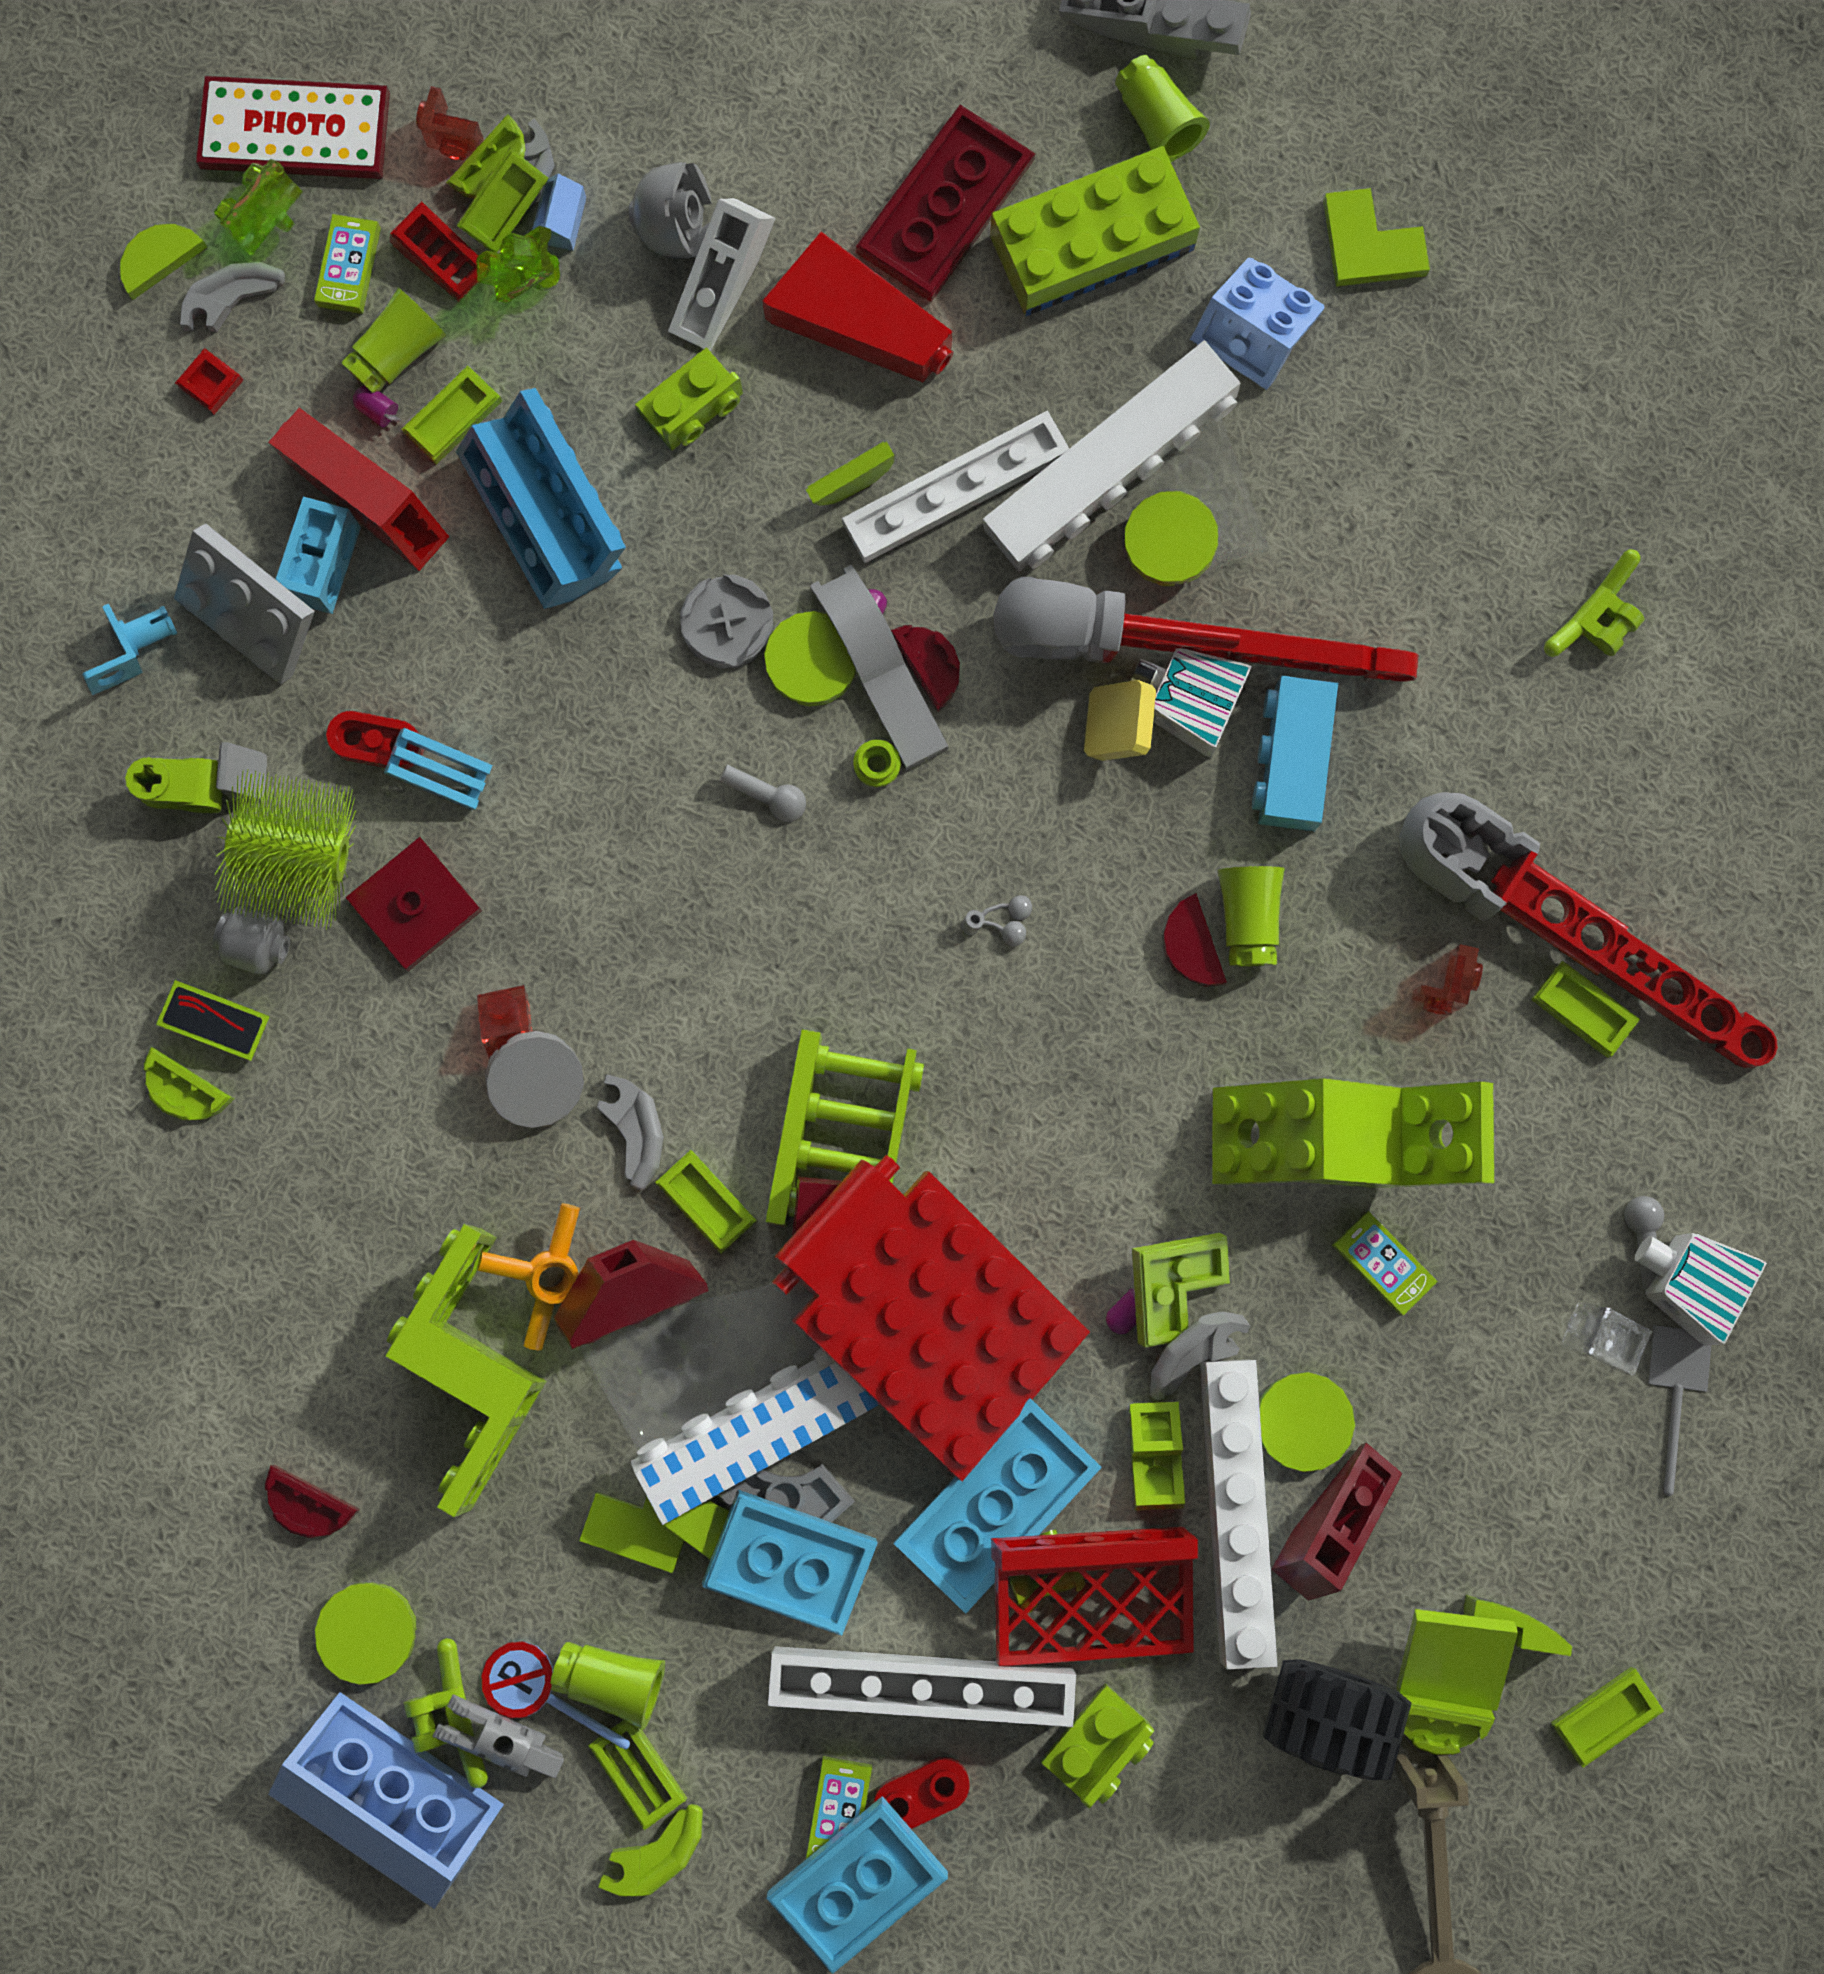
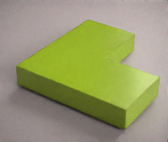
M1371 188L1325 193L1323 204L1336 287L1425 277L1428 275L1430 267L1423 226L1378 231Z
M1214 1233L1132 1248L1138 1344L1146 1348L1171 1343L1189 1327L1187 1291L1230 1284L1226 1235Z
M599 1492L595 1494L579 1540L670 1573L675 1571L684 1544L682 1538L659 1522L660 1519L648 1497H646L642 1508Z

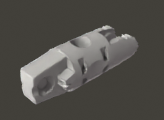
M452 1695L447 1705L448 1708L461 1717L480 1723L474 1737L452 1726L443 1724L437 1726L432 1737L524 1777H527L530 1769L556 1778L564 1758L562 1753L543 1744L546 1737L545 1734L456 1695ZM507 1736L510 1738L509 1742L504 1746H496L494 1744L499 1737Z

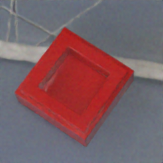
M204 348L175 384L180 390L215 415L244 380L236 371Z

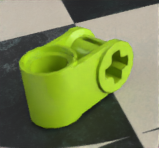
M147 757L133 762L127 769L125 780L128 790L148 807L177 809L195 813L221 812L223 793L216 788L218 761ZM155 775H157L161 779V783L153 784L150 792L144 787L145 783L153 782Z

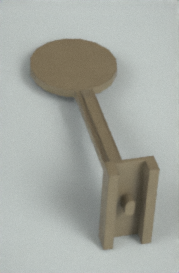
M1398 1754L1396 1774L1418 1809V1816L1423 1818L1431 1959L1421 1963L1409 1974H1481L1477 1968L1462 1960L1454 1959L1445 1818L1449 1816L1448 1807L1469 1805L1468 1785L1448 1755H1435L1436 1767L1413 1768L1405 1754Z

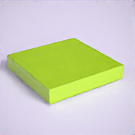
M1415 1609L1397 1681V1691L1404 1695L1497 1711L1518 1635L1516 1622Z

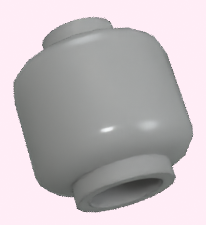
M241 905L239 906L238 915L237 907L234 909V913L233 911L231 913L226 912L220 917L214 931L213 947L218 949L219 957L223 963L262 975L268 972L275 963L282 964L290 947V937L284 935V924L281 918L277 921L278 916L275 915L274 918V914H271L270 917V913H267L265 920L266 912L263 911L261 917V910H259L258 915V909H255L254 913V908H251V912H249L250 907L247 906L245 917L246 906H243L241 914Z

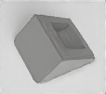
M222 742L219 746L216 788L232 799L233 786L234 799H237L238 776V799H240L242 771L244 770L241 799H243L247 769H249L246 794L250 782V774H252L251 794L256 771L254 798L259 774L260 792L264 773L263 797L265 792L267 755L229 742Z

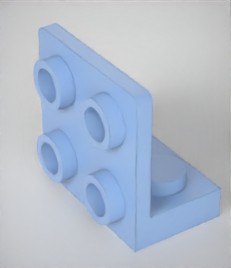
M1247 258L1211 298L1190 340L1197 345L1205 340L1223 362L1267 390L1276 379L1293 347L1318 319L1325 307L1322 303L1315 300L1308 291L1295 287L1277 275L1270 266L1257 262L1253 258Z

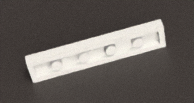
M1047 410L843 517L842 524L863 562L867 563L1044 470L1069 450V447Z

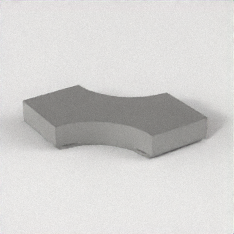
M823 1464L806 1474L797 1476L777 1475L763 1469L717 1495L729 1510L737 1490H741L831 1523L855 1502Z

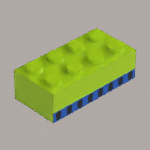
M1161 146L992 212L990 238L1026 317L1193 251L1200 225L1164 146Z

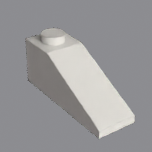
M735 198L718 200L668 332L703 349L707 347L711 351L760 259L775 217Z

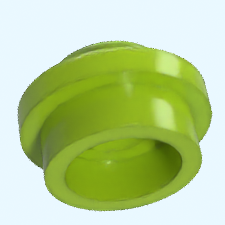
M870 740L862 744L856 751L853 766L856 776L862 783L870 787H884L892 783L898 776L901 760L898 751L889 742ZM873 757H881L885 760L886 767L880 772H874L868 767L869 760Z

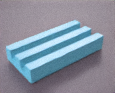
M402 728L384 774L474 810L479 802L477 800L479 794L483 792L486 784L484 782L486 776L490 773L493 765L411 730ZM410 743L476 771L473 778L405 749L406 744ZM403 759L470 788L468 794L465 795L398 767L399 762Z

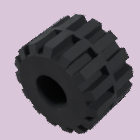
M1301 1659L1283 1660L1262 1736L1279 1750L1315 1767L1366 1780H1391L1412 1702L1394 1689L1333 1667Z

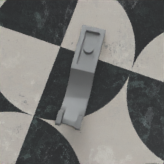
M850 565L843 569L844 575L822 586L817 581L811 584L810 588L822 611L826 613L840 636L858 674L862 688L892 745L898 751L900 760L907 771L947 751L948 744L906 667L902 654L882 612L854 567Z

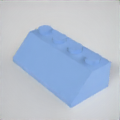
M339 1692L282 1764L268 1794L433 1909L436 1908L504 1805L481 1788L471 1787L465 1777L427 1751L415 1753L411 1740L341 1692Z

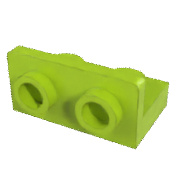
M706 347L638 401L635 407L638 413L672 451L681 443L683 446H687L696 441L705 429L703 425L716 415L719 417L728 415L737 407L740 402V396L743 394L741 379L735 372L729 373Z
M1105 1683L1075 1718L1073 1727H1068L1042 1757L1041 1763L1079 1796L1081 1802L1089 1809L1097 1800L1104 1804L1114 1794L1121 1783L1117 1776L1129 1761L1136 1765L1145 1757L1154 1743L1149 1737L1155 1730L1142 1715Z

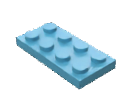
M1029 1398L1020 1415L963 1481L954 1477L894 1541V1545L966 1614L995 1583V1562L991 1558V1538L1040 1535L1102 1467Z

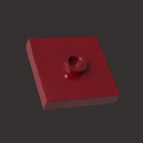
M421 837L417 838L345 897L408 972L482 912V909Z

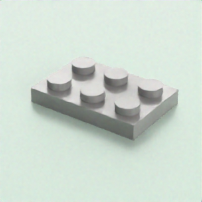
M206 523L193 530L174 599L214 630L222 639L251 660L259 669L263 670L279 684H282L294 674L315 611Z

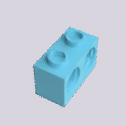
M303 496L276 576V580L310 608L333 614L361 529L350 510Z

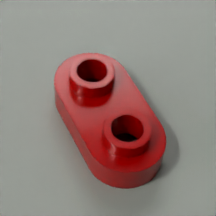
M345 711L336 715L330 721L326 737L330 748L340 758L351 762L386 768L400 730L406 728L418 734L419 732L406 721L357 711ZM353 731H360L362 734L360 742L356 745H348L346 742L348 734ZM408 743L407 750L421 756L423 755L424 749ZM403 759L400 760L398 767L405 770L415 766Z
M938 1757L885 1781L876 1791L874 1803L882 1796L889 1804L895 1798L904 1799L908 1803V1809L899 1816L912 1829L958 1808L966 1800L969 1793L968 1773L965 1767L956 1759ZM941 1777H948L954 1782V1788L947 1794L939 1793L935 1788L936 1781Z

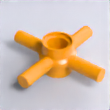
M561 1204L549 1250L538 1253L530 1262L483 1251L480 1254L477 1271L525 1281L528 1291L535 1298L523 1344L526 1348L537 1351L543 1349L554 1305L563 1302L579 1275L574 1261L568 1256L580 1208L577 1206ZM549 1267H559L564 1270L562 1281L554 1287H545L539 1284L541 1273Z

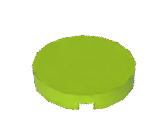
M1181 491L1159 492L1145 498L1131 512L1125 527V550L1132 568L1145 580L1161 586H1175V584H1182L1186 581L1188 583L1198 579L1211 566L1218 548V525L1211 510L1197 497Z
M816 611L794 614L780 622L769 636L764 654L767 675L776 691L783 697L808 707L826 705L843 696L850 687L857 672L840 636L826 614Z
M1310 1372L1288 1374L1271 1383L1259 1399L1262 1446L1266 1453L1282 1466L1302 1472L1322 1470L1338 1461L1351 1445L1355 1429L1353 1406L1343 1389L1329 1378Z
M374 1582L352 1584L334 1594L321 1609L315 1627L317 1652L324 1666L339 1679L357 1685L378 1683L398 1672L411 1656L416 1638V1616L407 1599L393 1587Z

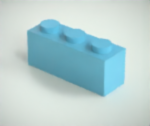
M1281 676L1274 690L1267 689L1263 717L1271 718L1269 736H1261L1258 750V763L1265 764L1263 782L1256 781L1252 799V809L1260 810L1258 824L1315 832L1322 823L1338 683Z

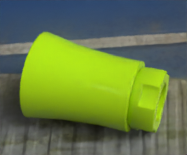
M1142 55L1131 60L1118 73L1115 85L1122 93V101L1134 116L1151 150L1164 146L1170 161L1173 162L1191 152L1204 139L1209 130L1210 121L1190 103L1174 84L1165 69L1158 66L1148 55Z
M398 288L385 309L352 346L354 351L347 355L341 364L362 385H365L372 393L380 391L386 382L391 384L404 369L426 350L445 338L446 334L415 301Z
M1246 866L1217 870L1223 897L1226 947H1231L1229 949V966L1277 965L1275 946H1279L1280 897L1285 868Z
M566 1642L561 1648L554 1666L550 1683L552 1684L551 1690L566 1694L571 1700L605 1711L644 1730L657 1702L666 1663L665 1660L634 1657L606 1651L587 1644L582 1647Z

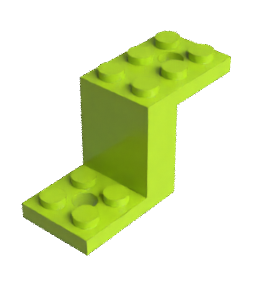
M1320 1078L1214 1087L1212 1184L1239 1185L1306 1182L1368 1188L1494 1183L1493 1083L1480 1081L1400 1088ZM1449 1122L1453 1130V1137L1451 1143L1445 1147L1441 1135L1444 1126ZM1257 1123L1259 1138L1253 1145L1251 1130L1254 1124Z
M466 1224L462 1226L460 1231L453 1229L444 1240L439 1250V1255L444 1257L434 1275L429 1272L426 1273L413 1294V1299L418 1302L408 1319L401 1316L393 1326L387 1338V1342L392 1346L386 1354V1357L489 1417L485 1422L479 1420L473 1427L464 1443V1447L470 1450L468 1455L458 1467L452 1465L439 1485L438 1492L443 1494V1497L437 1508L452 1517L472 1510L547 1382L447 1323L477 1272L481 1252L488 1253L497 1238L479 1227Z

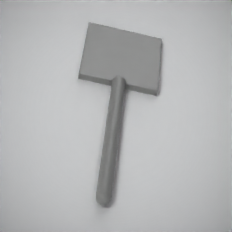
M1654 1325L1648 1384L1673 1387L1664 1481V1494L1672 1496L1675 1485L1683 1389L1707 1392L1711 1345H1703L1684 1329Z

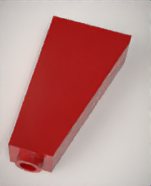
M823 232L817 235L762 300L765 319L771 324L922 383L932 372L936 375L940 374L948 365L954 353L951 350L952 330Z
M300 407L281 425L278 432L269 440L268 443L290 467L338 506L349 509L356 521L416 570L420 571L448 540L449 535L412 490Z

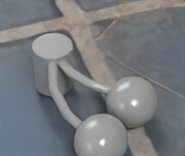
M1018 895L1012 898L1009 904H998L985 909L982 913L972 910L967 913L961 922V930L966 935L972 936L982 926H991L1002 932L1003 940L1007 945L1018 946L1026 938V929L1022 923L1011 921L1005 927H1002L997 923L985 921L984 916L991 911L1008 908L1012 918L1024 920L1032 912V903L1028 897Z

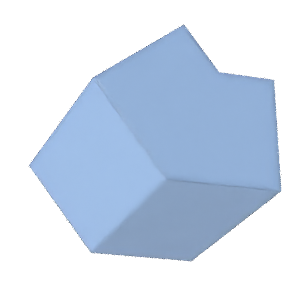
M560 174L550 177L543 186L531 234L543 239L547 246L573 251L586 201L583 186Z

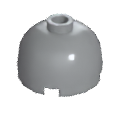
M674 162L653 168L642 177L635 190L633 201L629 205V219L632 227L637 230L638 235L650 250L666 258L689 259L697 257L709 226L708 223L702 227L703 205L712 204L711 196L704 175L694 163Z

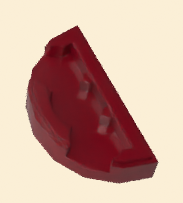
M904 625L891 630L902 657L937 712H939L952 700L959 685L960 662L954 646L942 633L936 630L935 632L925 627Z
M1197 893L1180 901L1168 916L1162 935L1164 954L1173 970L1187 980L1201 984L1204 987L1225 985L1227 981Z
M270 1465L265 1481L268 1504L274 1513L275 1521L290 1533L307 1538L331 1535L347 1526L359 1512V1508L276 1465Z

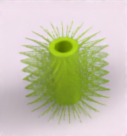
M247 769L241 802L243 770L239 794V810L237 776L236 811L232 786L234 817H231L228 801L226 800L231 821L229 826L224 821L228 828L226 838L218 837L225 839L224 850L218 854L220 855L224 852L225 858L218 870L224 861L226 865L217 887L227 867L218 901L228 873L221 909L229 880L225 913L230 890L229 912L231 911V902L235 891L234 913L237 894L240 888L237 915L242 893L241 914L247 893L246 917L250 894L249 912H251L255 896V913L260 892L258 915L263 898L262 917L267 898L265 920L270 899V917L275 901V918L277 903L280 897L277 921L279 920L282 903L283 920L287 903L286 921L291 904L290 921L295 906V923L297 908L300 902L298 924L302 908L303 924L307 907L306 926L311 909L310 925L315 910V927L318 908L320 907L319 928L322 913L323 925L326 912L328 924L332 901L331 928L334 896L336 920L337 883L340 910V882L344 894L342 878L344 873L348 878L345 869L347 861H351L348 860V851L352 846H349V838L352 832L349 837L347 834L354 815L347 830L353 808L352 804L347 820L351 801L350 796L346 813L349 787L346 802L344 803V787L342 798L339 790L336 805L337 784L333 800L332 786L328 801L329 782L325 800L324 783L321 799L319 786L317 801L315 802L317 780L313 797V783L311 784L308 797V779L306 795L303 800L304 780L301 795L299 782L295 801L296 781L291 797L293 781L291 780L287 798V779L286 791L283 797V777L280 795L279 778L274 799L276 775L272 794V777L267 794V774L265 792L262 797L263 773L260 792L259 774L254 798L256 771L251 794L252 774H250V782L246 794L249 770ZM289 795H290V802H289V807H288V810H287V804H288ZM302 796L301 809L299 811V804ZM318 797H319V806H318V810H317V814H316V808H317ZM331 798V806L328 814V807ZM343 799L342 812L340 815V807ZM246 881H247L246 891H245V895H244L245 884H246ZM266 885H267V891H266V896H265V900H264L265 889H266ZM286 890H287V896H286V901H285V905H284L285 893H286ZM298 891H299L298 901H297V906H296V898H297V894H298ZM306 895H307V901H306L305 910H304V903H305V898H306ZM318 895H319V900H318V905H317V911H316V903H317V899H318ZM323 896H324L323 908H322V912H321L322 900H323ZM314 897H315V905H314V909H313V900H314ZM326 899H327V905H326V910H325V915H324V907H325V903H326Z

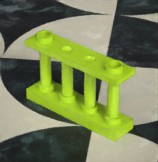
M801 1030L765 1220L766 1223L787 1227L788 1218H794L797 1190L794 1186L798 1169L807 1170V1166L849 1173L861 1159L874 1167L881 1160L811 1147V1141L803 1140L807 1121L816 1122V1118L891 1131L888 1156L897 1163L910 1091H920L924 1070L923 1063L915 1062L917 1050L907 1048L905 1063L901 1065L829 1052V1046L821 1045L822 1035L820 1032ZM825 1071L900 1084L896 1112L820 1099L821 1094L812 1093L815 1075H824ZM894 1176L889 1180L892 1184L894 1182Z

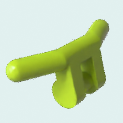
M1629 549L1622 554L1596 591L1575 615L1545 642L1544 652L1549 657L1559 656L1581 635L1585 636L1608 656H1614L1624 645V636L1628 632H1635L1645 620L1643 614L1635 606L1623 602L1616 596L1640 563L1641 556L1638 551ZM1604 612L1614 619L1608 627L1602 626L1597 621Z
M450 1638L442 1639L437 1645L443 1690L403 1702L407 1718L412 1717L416 1735L411 1738L415 1753L447 1744L432 1737L436 1730L432 1711L445 1707L449 1726L474 1737L471 1719L455 1714L447 1706L452 1695L466 1700L457 1645ZM457 1748L469 1785L473 1788L483 1787L488 1780L483 1759Z

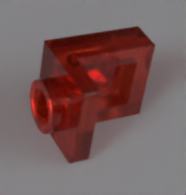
M431 86L427 101L422 100L419 104L416 117L417 128L421 130L427 147L437 149L451 159L464 160L466 156L469 157L484 141L479 124L476 121L446 115L448 106L441 88Z
M1460 944L1451 950L1443 989L1421 985L1413 990L1412 1000L1424 1003V1011L1438 1015H1452V1010H1460L1467 1006L1470 992L1477 991L1482 977L1483 964L1477 962L1479 948Z
M524 985L477 995L481 1040L489 1059L497 1049L499 1051L503 1045L507 1044V1040L517 1034L532 1032L529 999Z

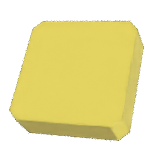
M1140 680L1098 686L1092 689L1089 693L1084 752L1087 756L1105 761L1147 754L1151 749L1156 689L1153 685Z

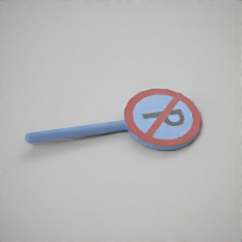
M524 1641L510 1642L496 1649L487 1659L481 1675L482 1692L487 1703L498 1714L509 1718L528 1717L539 1711L545 1703H548L620 1748H629L630 1742L626 1738L551 1694L552 1684L550 1683L554 1668L548 1655L538 1646Z

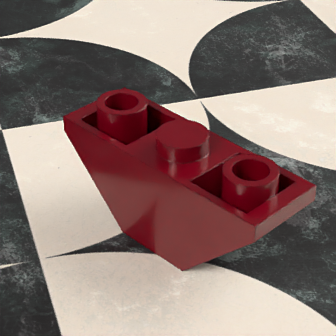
M631 1240L587 1259L556 1312L554 1320L571 1349H574L583 1344L594 1343L602 1336L628 1325L639 1324L646 1320L647 1317L670 1307L686 1304L692 1298L709 1290L707 1283L689 1260L639 1241Z

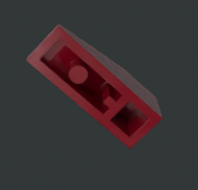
M1368 1443L1361 1444L1292 1530L1271 1570L1308 1601L1340 1592L1403 1473Z

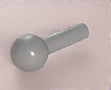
M728 764L722 772L719 782L768 804L771 814L779 821L793 822L799 819L806 809V798L803 792L796 786L786 784L776 788Z
M1639 1196L1632 1199L1624 1211V1219L1627 1226L1636 1233L1638 1248L1648 1236L1657 1239L1656 1231L1662 1226L1664 1221V1210L1661 1204L1648 1196ZM1640 1264L1642 1288L1648 1289L1657 1274Z

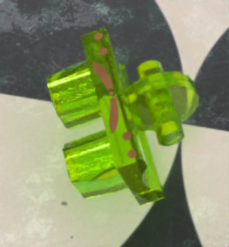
M270 159L265 166L252 163L243 174L242 184L246 187V190L236 201L233 198H224L214 210L215 216L220 220L219 223L238 245L251 255L255 253L275 226L285 232H290L295 224L286 213L303 192L287 176L282 165L273 159Z
M538 226L525 236L511 233L503 238L500 253L486 250L477 256L478 282L495 287L496 301L509 303L532 287L539 291H546L558 283L560 278L559 260L555 255L547 252L548 242L551 238V229Z

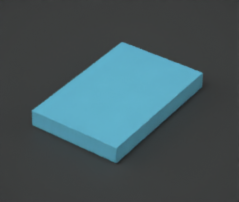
M737 1490L704 1575L702 1586L703 1588L842 1636L878 1542L876 1538Z
M882 1796L768 1890L766 1899L833 1974L948 1879V1871Z

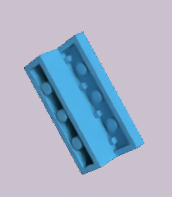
M536 388L520 391L503 418L475 424L470 427L456 453L543 608L547 609L573 601L611 580L622 569L618 558L626 546L622 541L619 530L613 525L602 506L597 491L590 485L577 462L573 449L567 444L556 425L551 410L544 404Z

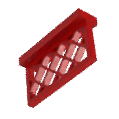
M1185 1527L991 1538V1558L995 1562L996 1662L999 1666L1194 1653L1193 1559H1198V1539ZM1179 1565V1583L1164 1597L1149 1581L1163 1566ZM1147 1567L1142 1574L1135 1568ZM1127 1568L1137 1579L1116 1600L1101 1584L1114 1569ZM1099 1570L1094 1577L1086 1572ZM1066 1572H1079L1089 1582L1068 1604L1052 1587ZM1051 1573L1045 1580L1038 1575ZM1030 1575L1040 1586L1021 1606H1018L1008 1596V1576ZM1146 1586L1161 1602L1140 1623L1125 1607ZM1097 1589L1113 1606L1092 1626L1077 1610ZM1048 1592L1064 1609L1044 1630L1028 1613ZM1178 1599L1180 1611L1173 1605ZM1009 1606L1016 1611L1010 1618ZM1170 1609L1180 1619V1639L1159 1641L1150 1630ZM1122 1613L1137 1629L1124 1643L1111 1644L1101 1634ZM1071 1616H1074L1089 1632L1075 1647H1062L1053 1636ZM1023 1619L1040 1634L1027 1650L1009 1651V1634ZM1145 1635L1151 1640L1140 1642ZM1096 1639H1098L1103 1645L1092 1644ZM1048 1642L1054 1647L1042 1649Z

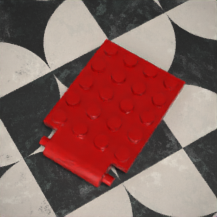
M885 1155L875 1167L861 1159L774 1256L784 1269L776 1276L772 1283L787 1296L796 1284L800 1282L813 1295L808 1303L792 1319V1322L954 1477L963 1481L1020 1415L1029 1398L1033 1400L1087 1337L1090 1331L931 1172L924 1171L903 1195L889 1181L900 1169V1166L892 1158Z

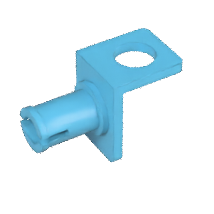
M109 604L102 606L125 655L82 674L92 695L143 673L136 657L139 655L138 650L170 635L177 634L164 606L125 624L122 620L118 621ZM119 670L116 674L108 678L100 679L101 677L110 672Z

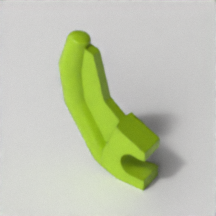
M690 1804L686 1809H679L656 1841L643 1846L613 1849L609 1860L622 1865L624 1876L620 1879H612L607 1875H603L598 1888L618 1896H647L657 1891L686 1868L702 1838V1808L698 1805Z

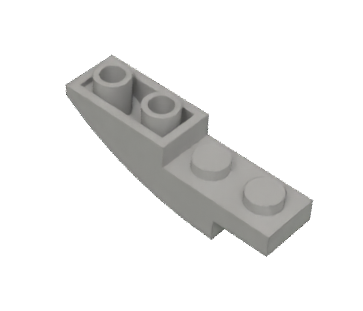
M1062 0L1059 14L1060 17L1108 38L1181 57L1197 59L1200 50L1240 55L1251 10L1250 3L1227 0Z

